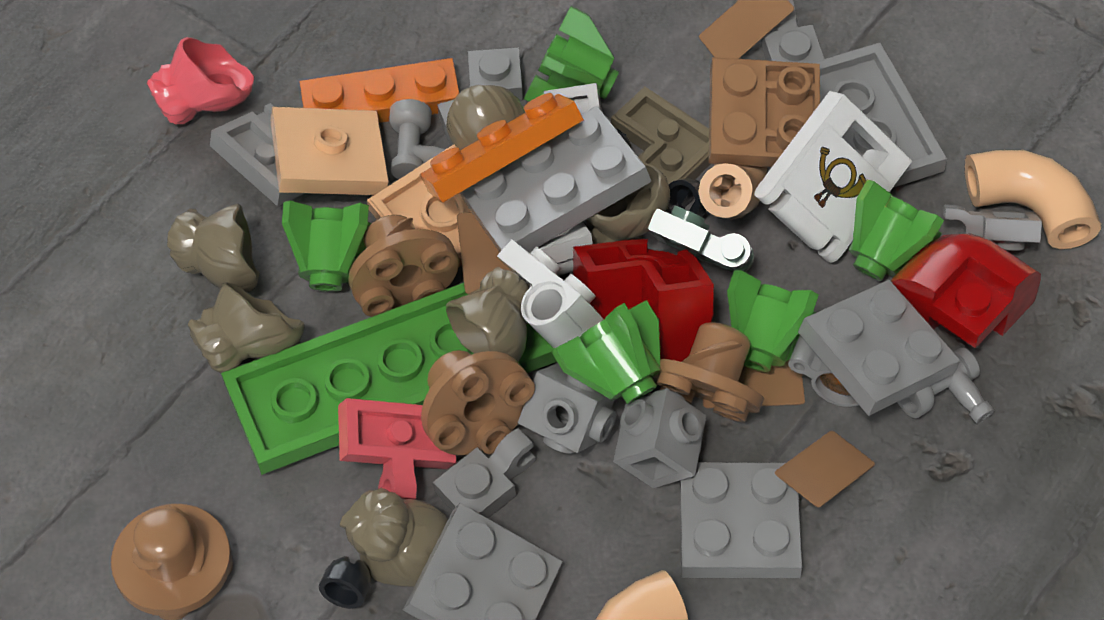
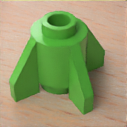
M570 6L559 28L560 31L569 35V38L567 40L556 34L553 41H551L538 69L539 72L549 76L548 80L535 75L524 97V100L528 102L543 95L544 91L593 83L599 85L600 97L606 99L618 76L619 71L611 68L615 57L590 15Z
M867 179L856 199L853 242L849 252L856 257L853 264L856 269L875 280L882 281L885 275L894 277L922 248L938 239L942 234L939 229L944 220L936 214L920 209L917 210L910 204L891 196L892 194L875 181Z
M291 200L283 202L282 225L299 266L298 275L300 278L309 281L311 289L326 292L342 290V283L349 282V272L354 261L366 249L364 234L372 224L368 222L369 205L358 203L343 209L329 207L312 209V206Z
M734 270L727 295L731 327L744 333L751 343L744 366L760 372H770L772 366L785 365V362L791 358L800 336L798 331L804 318L816 313L814 308L819 294L812 290H793L790 292L777 286L761 284L760 280L746 272Z
M647 300L631 309H628L624 303L616 307L603 321L584 332L580 338L577 336L556 347L552 354L564 373L606 396L610 401L623 397L626 404H630L657 387L652 378L661 371L659 319Z

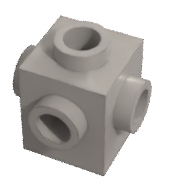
M558 363L537 371L533 380L535 385L534 394L524 404L518 424L544 436L543 442L547 446L563 453H579L598 442L602 443L609 435L616 420V411L611 409L614 400L610 401L606 396L564 373Z
M668 388L643 396L630 404H625L620 420L621 428L613 462L652 488L695 476L706 415L686 402L680 394L670 391Z

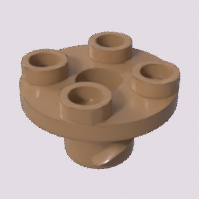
M387 215L374 221L364 234L366 249L354 261L348 278L352 294L358 304H360L363 313L373 317L445 290L453 281L459 266L458 255L450 239L437 231L415 229L412 223L413 218Z
M709 322L702 324L698 329L689 356L682 362L660 359L661 371L654 376L657 379L656 383L661 386L660 390L668 388L670 391L680 394L689 404L692 403L694 397L710 401L715 404L714 413L737 422L745 423L748 413L760 412L764 397L760 393L738 382L751 346L749 338L738 329L722 323Z
M451 351L437 359L428 373L429 391L422 406V426L433 444L446 453L468 455L478 447L486 454H493L501 440L517 426L524 404L534 394V382L529 378L523 367L508 354L497 351H485L471 355L466 351Z
M187 504L157 506L135 517L118 536L111 556L112 574L122 596L135 608L148 614L157 615L164 620H180L188 612L194 611L209 602L220 591L233 567L230 544L222 525L208 512Z

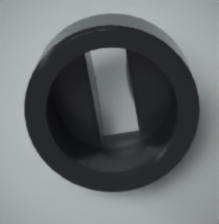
M686 178L671 182L669 184L670 202L666 212L671 214L674 206L685 209L695 198V202L689 211L700 217L708 211L700 202L698 192L700 181Z
M343 556L333 560L326 568L319 583V591L325 599L334 605L347 609L358 608L363 604L370 589V572L363 561L357 560L353 564L348 556Z

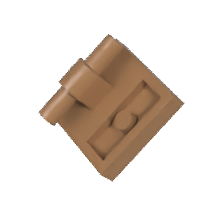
M712 57L710 66L709 163L772 167L820 104V64Z

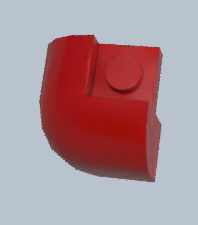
M972 233L948 234L939 237L922 248L891 279V282L933 330L941 324L976 348L992 330L1003 336L1035 302L1040 286L1041 273L988 239Z
M648 239L622 240L573 247V275L596 295L590 305L603 319L616 307L624 303L628 309H631L647 300L659 319L660 359L682 362L689 356L699 327L704 323L712 321L714 283L694 255L687 249L677 252V255L670 252L648 249Z

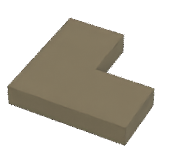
M645 86L611 117V124L614 128L621 130V132L626 134L630 142L644 151L638 158L642 162L660 170L666 176L668 185L675 180L696 179L711 165L709 163V128Z

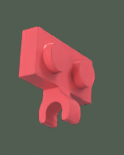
M346 398L338 405L340 461L383 464V472L378 488L394 492L402 499H416L417 483L414 467L448 469L456 464V455L438 449L426 435L421 421L423 405Z

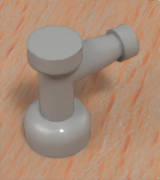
M404 99L395 102L390 107V125L395 132L399 133L397 156L391 162V174L397 179L402 178L446 150L436 146L419 145L420 135L425 133L430 127L432 113L430 107L419 100Z
M966 348L955 350V355L961 361L954 374L898 401L897 403L901 409L910 417L919 418L932 409L935 401L934 395L949 388L957 400L970 411L969 415L976 424L989 418L995 410L988 401H984L978 388L972 382L980 374L978 362L973 354Z

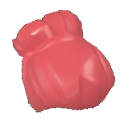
M186 37L179 42L171 64L161 65L160 70L153 73L147 81V85L163 115L167 117L170 123L177 125L189 122L197 112L227 111L244 102L252 91L254 76L247 67L238 63L221 44L204 43L197 39Z

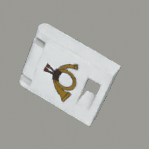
M829 91L757 186L754 194L763 204H771L768 208L770 212L806 245L818 250V254L824 260L832 263L842 256L853 241L856 199L867 179L875 181L886 191L890 192L912 163V160L844 94ZM851 126L874 149L867 150L861 156L842 136Z

